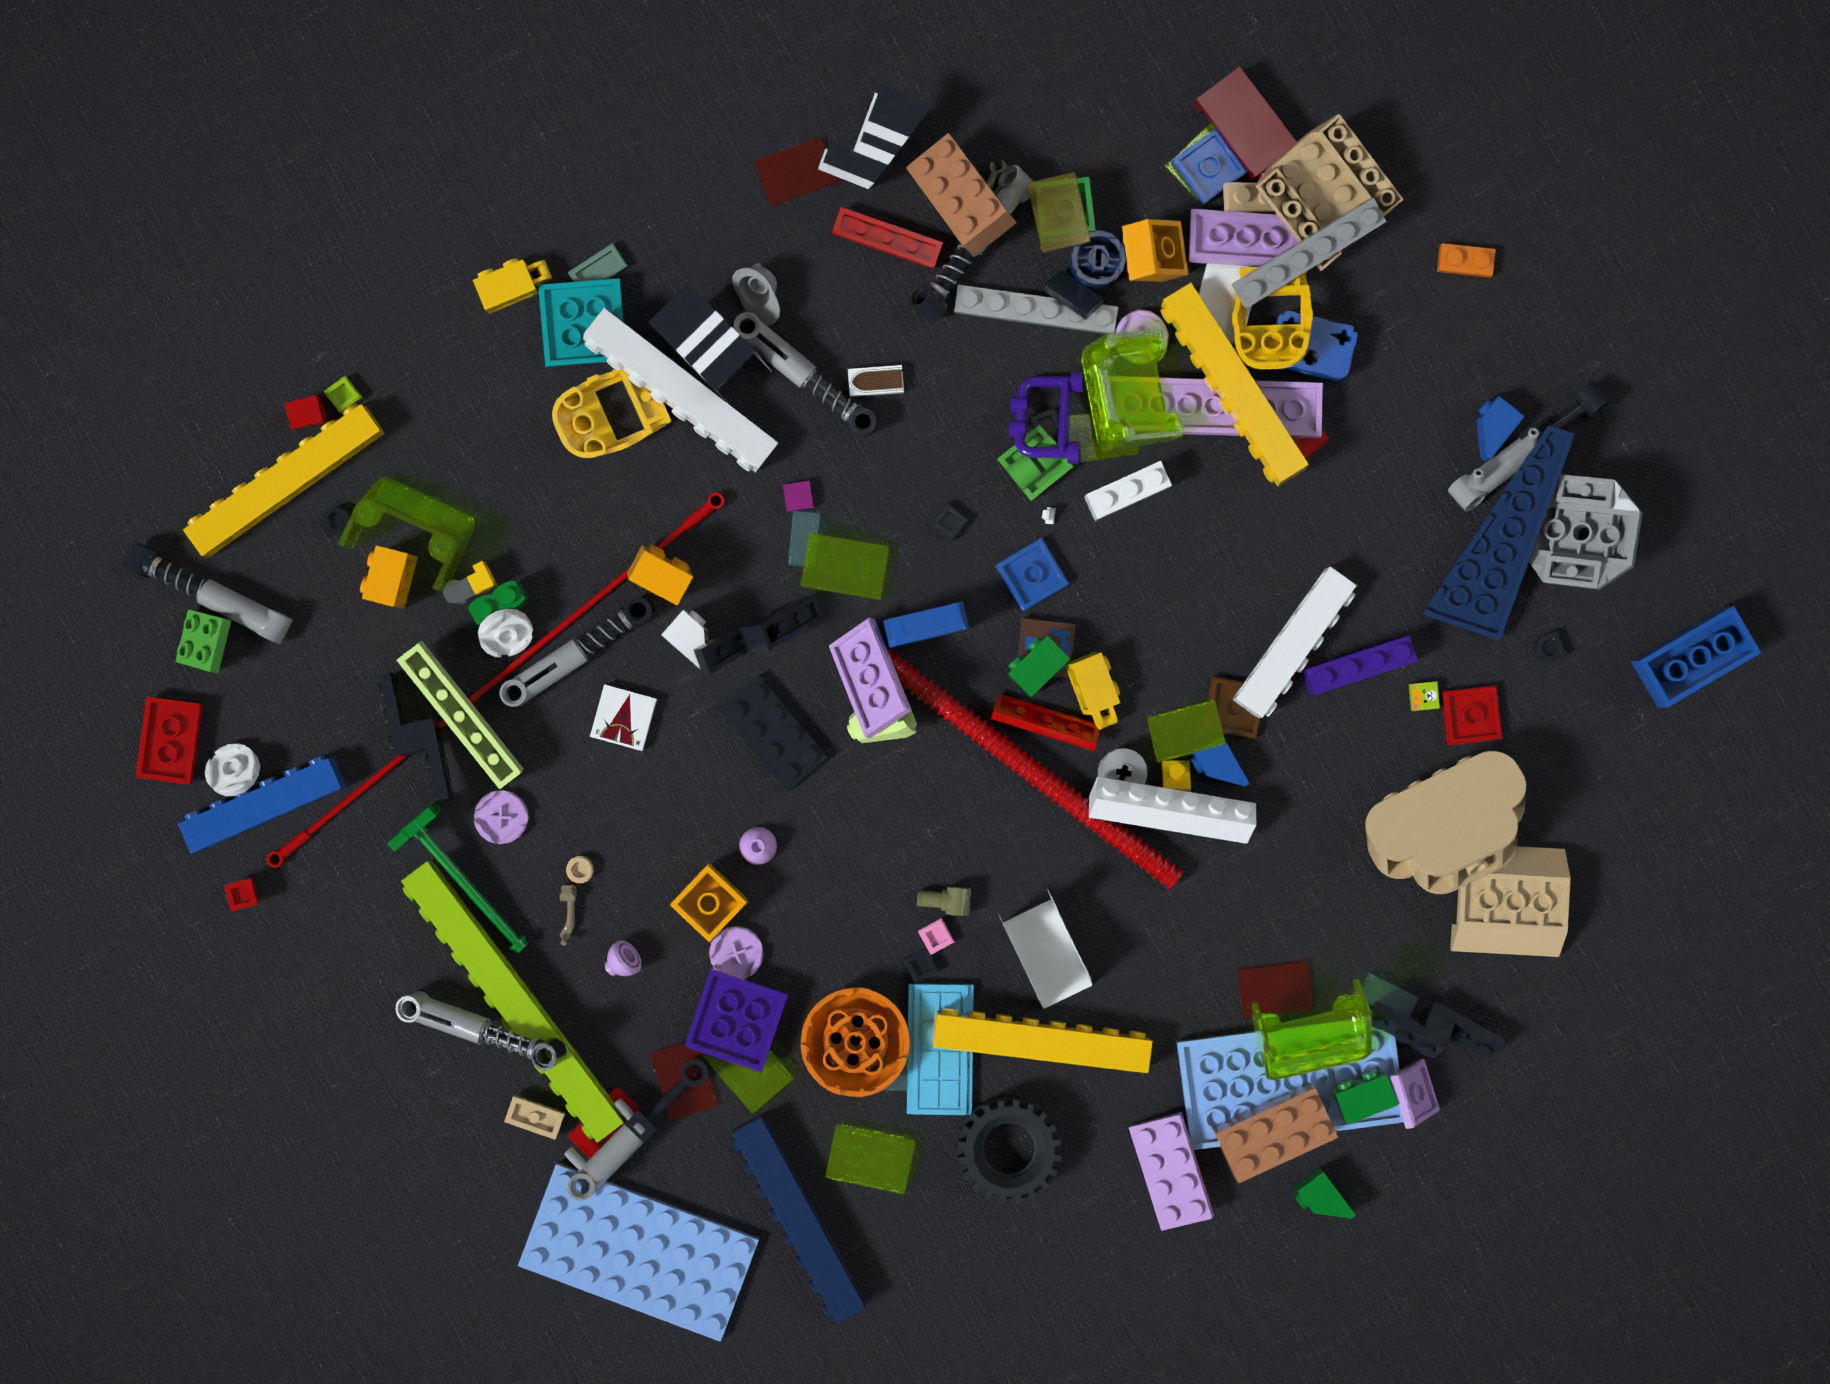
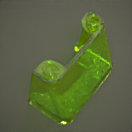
M1162 330L1105 334L1087 345L1083 350L1082 365L1097 441L1100 449L1104 452L1175 440L1183 436L1181 419L1175 413H1166L1156 364L1163 358L1167 350Z

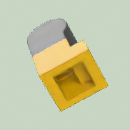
M481 561L473 565L476 573L460 581H449L443 591L446 600L454 604H463L498 587L487 563Z

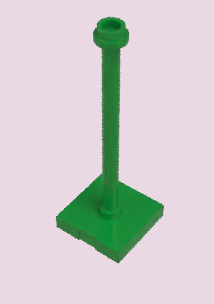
M434 801L395 834L387 843L388 846L395 852L411 837L415 840L419 839L511 943L508 949L516 954L528 945V942L525 940L526 937L524 935L519 937L427 833L429 829L425 825L433 820L442 810Z

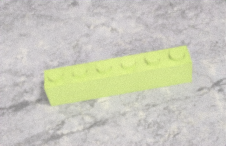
M423 641L397 659L398 663L499 789L523 771L524 768Z

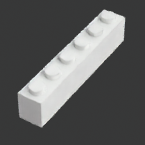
M1332 567L1326 568L1245 680L1243 686L1238 690L1233 701L1258 718H1263L1264 715L1270 716L1277 706V703L1274 701L1280 693L1284 695L1291 687L1293 681L1290 678L1295 671L1300 673L1309 661L1306 656L1311 649L1315 651L1324 640V637L1321 636L1327 627L1331 629L1338 621L1340 616L1337 612L1342 605L1347 607L1355 596V593L1352 591L1357 585Z
M1097 777L1089 796V817L1247 844L1256 827V803Z

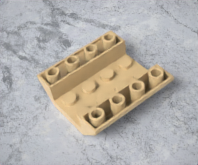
M1340 114L1335 115L1308 132L1270 165L1255 185L1298 242L1369 198L1375 199L1383 216L1404 200ZM1341 250L1317 264L1316 266L1319 270L1322 271L1341 255Z
M1517 846L1515 856L1506 866L1459 888L1457 924H1452L1450 951L1559 957L1568 933L1570 873L1565 849Z

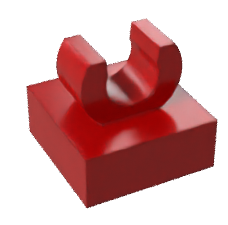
M253 878L224 885L231 911L260 904Z

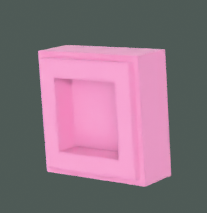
M942 918L918 930L931 955L954 943Z

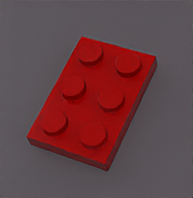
M146 697L136 778L189 785L193 783L203 704Z

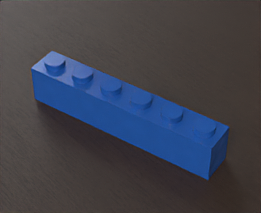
M324 755L310 760V766L301 770L299 766L284 772V778L277 781L274 777L259 783L261 787L251 792L249 788L247 791L236 795V799L227 803L225 799L210 804V810L204 813L196 810L185 815L186 820L178 823V826L190 853L205 850L346 788L335 759H325Z

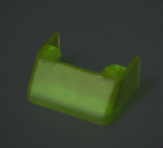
M384 477L378 479L355 506L338 545L352 549L363 526L372 527L377 525L384 512L433 534L428 546L429 553L434 559L444 563L433 589L443 592L445 585L451 581L474 531V520L469 514L391 478Z
M1359 978L1353 979L1354 994H1345L1338 997L1333 1003V1011L1281 1023L1280 1018L1271 1013L1261 1014L1257 1002L1252 1003L1253 1027L1267 1079L1280 1080L1363 1060L1371 1054L1372 1015Z

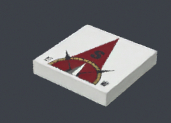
M604 684L590 737L643 751L657 699Z

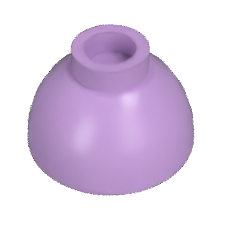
M754 827L742 835L739 849L746 861L751 864L761 865L769 862L774 857L777 850V842L774 835L768 829Z
M618 940L608 951L605 969L612 976H631L641 970V958L631 944Z

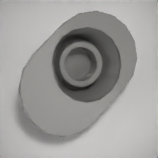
M759 263L754 264L751 268L737 270L732 276V284L744 310L755 314L766 326L776 323L780 317V306L775 295L777 289L775 276Z

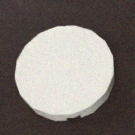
M503 609L492 613L480 624L478 637L481 647L486 653L494 657H501V655L506 654L513 656L523 651L530 644L533 628L525 613L515 609Z
M240 743L228 744L219 748L212 760L209 759L206 764L205 776L207 783L218 794L224 796H236L247 791L255 783L260 770L258 756L250 748Z

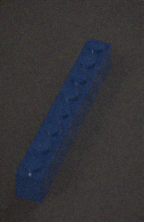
M763 1114L736 1127L732 1132L734 1137L731 1138L733 1146L738 1153L743 1152L747 1160L744 1162L748 1173L751 1177L755 1175L760 1185L757 1186V1189L763 1200L768 1199L773 1208L770 1209V1212L777 1224L782 1223L786 1231L783 1233V1236L790 1248L794 1246L799 1254L796 1260L803 1272L807 1270L812 1280L809 1283L816 1296L819 1294L822 1296L825 1302L822 1304V1307L829 1319L834 1318L836 1324H839L866 1309V1302Z

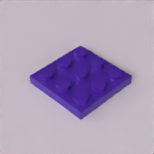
M711 968L684 1047L762 1073L788 994Z

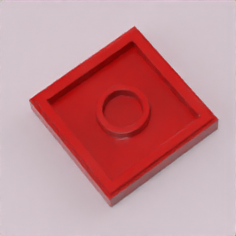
M1496 686L1441 692L1447 745L1503 739Z

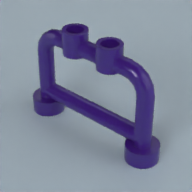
M1072 371L1071 376H1034L1022 382L1019 386L1017 397H1011V413H1016V420L1009 421V436L1015 437V447L1020 454L1030 458H1067L1068 464H1079L1080 443L1069 442L1071 391L1083 392V371ZM1033 387H1061L1058 447H1030L1025 442L1027 434L1028 392Z

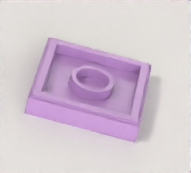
M1424 1059L1415 1060L1390 1076L1406 1129L1416 1127L1440 1111Z

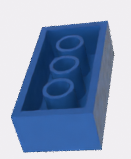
M1729 606L1719 609L1635 658L1631 663L1658 708H1668L1759 655L1761 651L1735 607Z

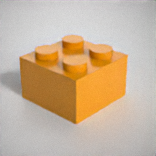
M1146 219L1122 226L1127 271L1130 281L1164 282L1188 275L1181 221Z
M652 544L648 548L642 545L627 572L628 579L678 605L693 578L689 570V564L676 557L673 560L666 558L664 551Z
M376 545L375 550H371L368 556L367 566H370L368 577H364L361 582L360 592L363 593L362 599L404 609L418 557Z
M709 863L676 897L670 906L710 942L749 900Z

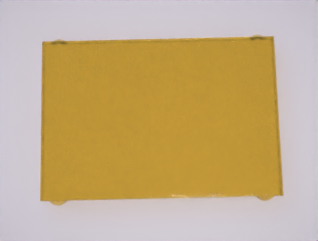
M1074 172L1027 183V190L1029 191L1041 243L1040 248L1043 253L1090 242V235L1077 186V177Z

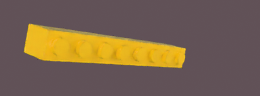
M1192 283L1163 299L1161 306L1163 308L1161 310L1163 318L1168 324L1172 323L1176 328L1177 332H1175V335L1183 347L1187 345L1192 353L1190 355L1192 363L1197 369L1201 368L1205 373L1206 377L1204 380L1208 388L1212 392L1216 390L1221 398L1219 400L1221 408L1226 414L1230 413L1234 418L1235 423L1233 425L1237 433L1241 437L1245 436L1250 443L1248 449L1256 460L1260 459L1265 467L1263 472L1269 482H1275L1278 487L1306 470L1309 464Z
M362 404L350 406L343 412L344 416L338 421L331 420L321 427L322 432L314 438L311 435L303 439L298 444L300 447L292 453L288 451L276 459L278 463L270 469L265 467L259 470L254 475L255 479L248 484L244 482L232 490L233 495L226 500L221 498L215 501L210 506L211 510L204 515L198 514L188 521L189 526L184 528L183 531L200 555L210 558L383 436L385 432L368 408Z
M942 1008V1012L935 1011L931 1041L933 1047L1149 1073L1153 1041L1146 1037L1144 1032L1130 1031L1129 1035L1119 1034V1029L1104 1027L1103 1032L1093 1031L1092 1026L1076 1024V1028L1066 1027V1023L1059 1021H1050L1049 1025L1039 1024V1020L1034 1018H1023V1022L1012 1021V1016L996 1014V1018L985 1017L986 1013L969 1011V1015L958 1014L959 1010L953 1008Z

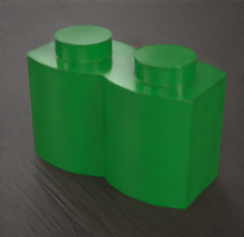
M510 581L497 587L492 595H484L477 598L470 604L468 609L476 624L480 625L486 617L496 611L521 609L527 604L529 598L519 582Z

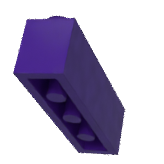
M1409 635L1302 670V674L1309 695H1317L1417 662L1418 659Z

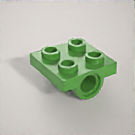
M1040 425L1029 432L1025 438L1026 444L1030 447H1058L1057 443L1047 435ZM1015 445L997 459L1030 501L1073 468L1072 464H1068L1067 458L1025 457L1019 453Z
M188 609L175 662L208 672L219 673L231 620Z

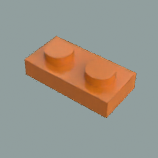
M1442 243L1439 248L1437 272L1491 278L1494 269L1495 249Z

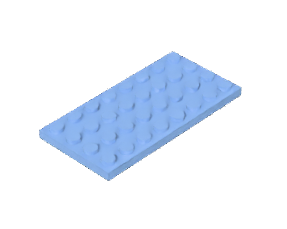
M1363 1017L1176 1041L1188 1133L1193 1150L1220 1147L1212 1130L1213 1127L1309 1083L1316 1088L1335 1131L1404 1122L1399 1105L1349 1125L1343 1121L1331 1091L1338 1088V1083L1348 1079H1352L1354 1082L1362 1079V1074L1377 1069L1378 1072L1383 1071L1387 1074L1393 1089L1390 1076L1399 1071L1395 1037L1383 1030L1374 1028L1369 1022L1363 1020Z
M557 1162L518 1266L721 1342L759 1238L608 1181L587 1200H575L568 1192V1182L578 1170ZM582 1178L576 1180L577 1190L580 1192H587L590 1185L587 1180Z

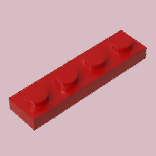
M843 207L840 208L832 234L933 270L943 242Z
M998 693L991 716L993 720L1093 751L1096 748L1100 730L1093 722Z

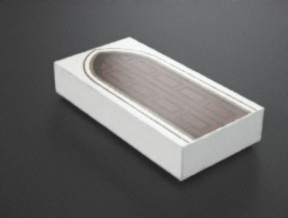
M902 365L848 369L850 397L904 393Z

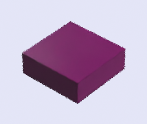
M810 481L783 485L787 512L814 508Z

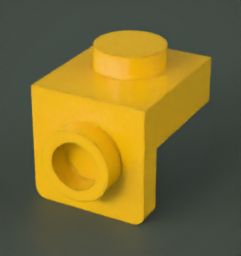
M1162 761V787L1191 792L1189 761Z

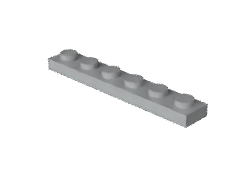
M1369 198L1231 285L1243 306L1248 308L1387 221L1375 199Z
M964 285L957 286L954 313L1109 335H1114L1118 311L1116 306L1101 305L1085 320L1055 298Z

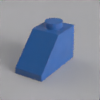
M1500 396L1492 401L1487 399L1478 410L1481 413L1476 420L1480 458L1484 461L1494 456L1524 418V415Z
M1219 736L1192 751L1194 758L1191 759V762L1198 773L1203 772L1205 776L1242 786L1250 784L1223 736Z

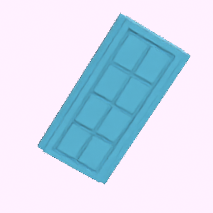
M909 984L908 1031L910 1046L907 1070V1114L970 1115L972 1113L973 1052L933 1047L931 1041L935 1011L942 1012V1008L958 1009V1014L969 1015V1011H973V984Z

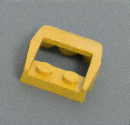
M1240 267V277L1245 276L1258 267ZM1306 272L1267 295H1301V324L1246 326V308L1241 303L1238 295L1235 294L1234 312H1232L1235 345L1241 360L1246 365L1257 369H1283L1298 364L1305 357L1313 321L1309 285L1307 284Z
M615 369L602 375L596 374L587 378V381L577 387L570 388L556 400L552 411L554 426L561 442L569 452L581 458H595L636 445L669 424L671 419L665 405L655 401L650 396L651 391L646 387L642 386L640 388L628 379L630 375L622 369L620 371ZM623 381L644 429L617 440L595 392Z

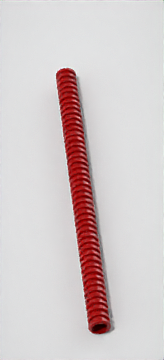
M892 649L887 650L900 683L904 685L903 688L905 690L907 688L911 690L910 694L913 695L915 693L918 700L923 699L925 705H931V710L936 709L938 715L942 714L945 716V720L949 719L951 721V725L956 724L959 731L961 729L965 731L964 735L967 736L969 734L972 741L977 740L979 746H985V751L990 750L992 756H998L997 760H1003L1005 766L1010 765L1013 772L1015 770L1018 771V776L1021 777L1023 775L1026 782L1031 781L1033 787H1039L1038 791L1041 792L1043 790L1046 797H1052L1051 801H1057L1059 807L1064 806L1067 813L1069 811L1072 812V817L1075 818L1077 816L1080 823L1085 822V826L1087 828L1090 826L1092 832L1095 833L1097 831L1100 838L1105 837V842H1111L1113 848L1118 847L1120 853H1126L1125 857H1131L1134 864L1136 862L1139 863V867L1141 869L1144 867L1146 873L1149 874L1151 872L1154 879L1159 878V883H1165L1167 889L1172 888L1182 876L1183 870L1181 868L1176 869L1174 863H1168L1169 859H1163L1161 853L1156 854L1154 848H1148V843L1143 844L1140 837L1138 839L1135 838L1136 834L1133 832L1130 834L1128 832L1129 829L1126 827L1123 829L1120 822L1115 823L1114 821L1090 818L1087 797H1081L1082 793H1076L1074 787L1069 788L1066 781L1064 783L1061 782V777L1058 776L1056 778L1053 771L1048 772V768L1040 766L1041 762L1039 761L1036 763L1033 756H1027L1028 752H1022L1020 746L1015 747L1013 741H1007V736L1002 737L999 730L997 732L994 731V727L986 725L987 721L985 720L982 722L979 715L974 716V711L970 710L969 712L966 705L961 706L959 700H953L954 696H948L946 690L942 691L939 689L940 686L938 684L936 686L932 684L933 680L930 679L928 681L925 674L923 676L920 675V670L917 669L915 671L912 664L907 665V661L899 659L900 655H894Z

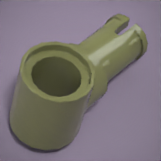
M947 887L942 892L918 891L917 906L941 908V911H946L945 914L970 915L971 888Z

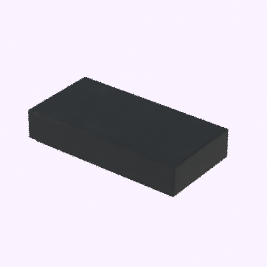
M1062 269L1044 286L1046 293L1085 320L1103 304L1104 298Z

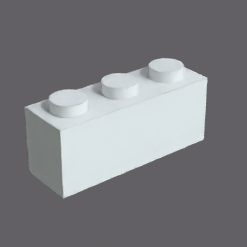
M1159 461L1090 492L1084 498L1094 520L1097 521L1170 488L1172 484L1162 462Z

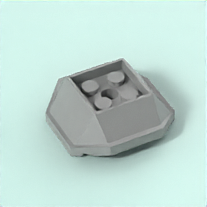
M1560 474L1529 563L1544 583L1600 590L1634 567L1642 512L1616 480ZM1587 527L1589 529V536L1585 540L1579 541V531Z

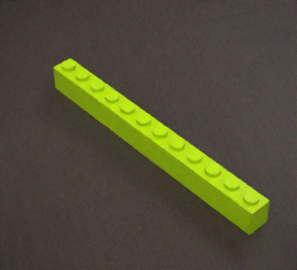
M432 860L427 861L404 878L401 882L404 885L402 890L411 901L415 899L421 907L419 909L421 916L426 922L429 923L431 921L436 927L435 934L443 944L448 943L453 950L451 955L460 966L464 965L469 971L467 976L472 984L477 988L479 986L486 994L484 996L485 1001L492 1009L497 1008L502 1015L500 1020L505 1028L509 1031L513 1030L518 1035L524 1034V1037L530 1039L542 1038L547 1040L549 1038H557L564 1043L567 1050L566 1057L560 1064L548 1070L536 1069L539 1073H545L551 1080L549 1083L551 1089L557 1096H563L567 1102L565 1106L568 1112L574 1118L578 1116L584 1124L582 1130L591 1140L594 1138L598 1143L623 1124L626 1119L613 1107L614 1102L435 863ZM545 1049L546 1056L552 1059L551 1052Z

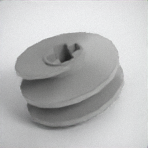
M1126 748L1112 750L1099 763L1098 777L1119 780L1120 775L1116 774V770L1126 765V770H1129V776H1124L1120 781L1145 784L1148 775L1147 765L1142 756L1133 750Z

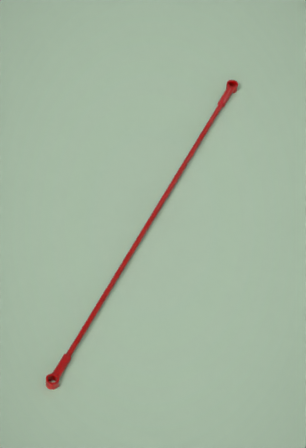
M712 493L703 506L685 519L679 528L656 545V547L664 549L684 531H689L712 511L721 509L725 504L724 497L719 493ZM718 496L721 498L719 506L712 505L711 500L713 497ZM629 568L469 697V701L473 704L627 579ZM444 719L439 722L441 729L447 725ZM397 756L311 827L307 830H302L278 851L270 852L266 858L268 865L271 867L282 866L285 858L309 840L311 834L408 756ZM274 854H277L280 857V862L278 864H275L272 861V856Z

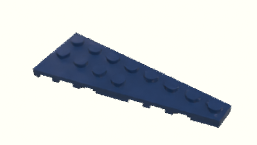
M1547 425L1426 606L1423 615L1501 640L1575 436L1574 433Z

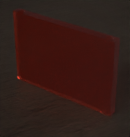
M820 137L754 161L770 206H776L779 203L827 186H832L836 183L834 175L818 169L825 151Z
M1300 961L1297 963L1249 969L1241 968L1237 970L1243 1018L1248 1019L1256 1016L1313 1010L1307 962Z
M685 1043L650 1053V1059L653 1062L663 1096L681 1079V1069L686 1061L691 1058L702 1059L699 1051L684 1047ZM691 1065L688 1068V1075L692 1079L702 1077L703 1072L700 1066ZM709 1078L700 1086H688L667 1108L668 1117L671 1121L717 1107V1101L715 1100Z

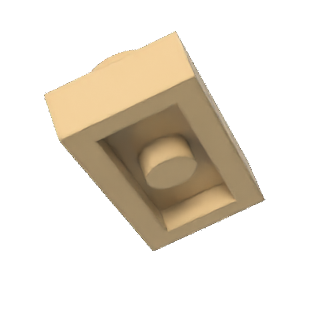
M1227 182L1223 184L1224 211L1275 212L1255 187L1257 183Z
M514 1095L504 1122L556 1140L566 1112Z

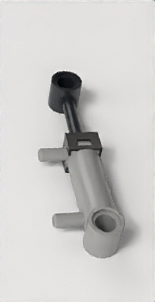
M1592 381L1575 395L1574 400L1578 405L1550 426L1563 430L1583 414L1588 415L1591 419L1598 418L1609 409L1613 401L1595 381ZM1532 424L1518 434L1516 441L1479 468H1476L1471 474H1465L1458 478L1449 487L1448 492L1465 512L1474 509L1485 499L1486 495L1515 475L1543 431L1540 432Z
M691 1058L686 1061L681 1069V1079L647 1113L641 1108L635 1113L622 1099H618L613 1104V1107L627 1122L587 1162L572 1147L564 1153L578 1169L568 1182V1192L572 1198L579 1201L590 1198L658 1130L659 1127L654 1121L688 1086H700L706 1081L709 1075V1067L706 1061L701 1058ZM691 1065L700 1066L703 1072L702 1077L692 1079L688 1075V1068ZM581 1178L587 1180L590 1185L587 1192L577 1190L576 1180Z

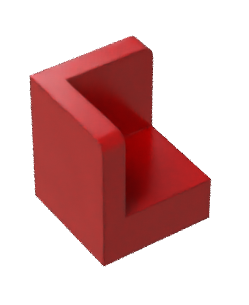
M317 395L284 403L289 424L293 430L311 425L321 427L328 423L322 398Z

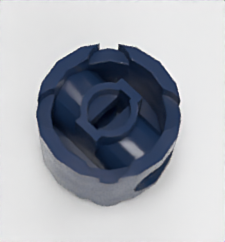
M1101 230L1089 232L1074 245L1070 258L1071 273L1076 280L1089 289L1099 290L1112 286L1124 269L1126 262L1125 248L1109 232Z

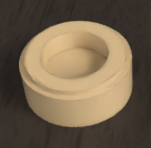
M586 856L572 858L566 866L567 876L575 883L588 881L594 874L593 862Z

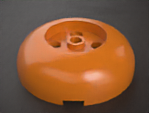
M845 988L827 995L812 1008L802 1029L801 1052L809 1073L822 1087L838 1095L864 1097L878 1093L895 1081L903 1070L908 1058L910 1038L902 1013L887 997L870 989ZM861 1016L864 1020L863 1025L860 1027L854 1026L852 1023L853 1017ZM835 1032L842 1035V1041L837 1044L831 1041V1035ZM854 1035L855 1037L859 1036L861 1039L857 1045L851 1043V1037ZM877 1037L880 1040V1046L871 1048L869 1046L870 1038ZM850 1054H856L859 1057V1062L851 1065L848 1063L847 1057Z

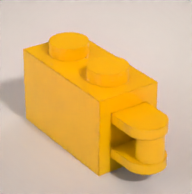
M518 258L503 263V268L496 271L487 269L478 274L479 278L474 279L473 282L485 311L491 314L539 294L536 286L550 281L552 276L545 260L527 266L523 259L519 261ZM537 270L540 277L533 280L531 272Z
M1092 652L1066 663L1065 667L1082 713L1092 715L1099 730L1117 723L1118 720L1113 706L1120 703L1118 698L1120 690L1109 674L1111 667L1107 657L1102 655V652ZM1105 710L1107 715L1101 717L1100 711Z

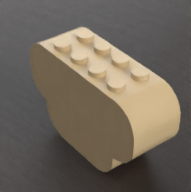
M1488 751L1472 758L1470 756L1465 757L1449 769L1443 768L1436 771L1431 778L1423 782L1422 780L1415 781L1408 786V789L1400 793L1393 792L1387 795L1382 802L1376 804L1370 810L1366 818L1367 846L1372 860L1377 868L1386 876L1395 879H1405L1413 876L1424 890L1434 894L1451 893L1506 866L1515 856L1518 823L1525 811L1526 781L1523 773L1516 762L1508 755L1497 751Z

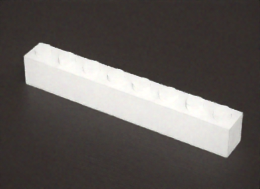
M605 308L585 331L583 340L586 341L584 344L589 350L595 354L602 353L608 358L606 361L611 367L617 371H620V369L624 370L630 375L628 379L640 388L642 386L646 387L651 391L650 396L662 405L664 402L673 408L672 413L682 421L686 419L695 425L693 429L704 438L709 436L717 442L715 446L724 454L728 455L731 453L738 459L737 463L747 471L752 469L756 473L778 444L773 438Z

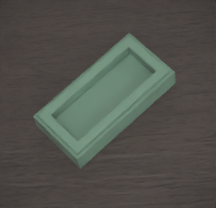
M612 243L569 271L568 274L574 282L611 279L628 268V265Z

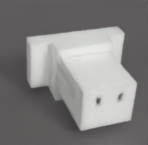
M1047 507V510H1043L1042 518H1044L1043 520H1045L1046 524H1054L1056 508Z

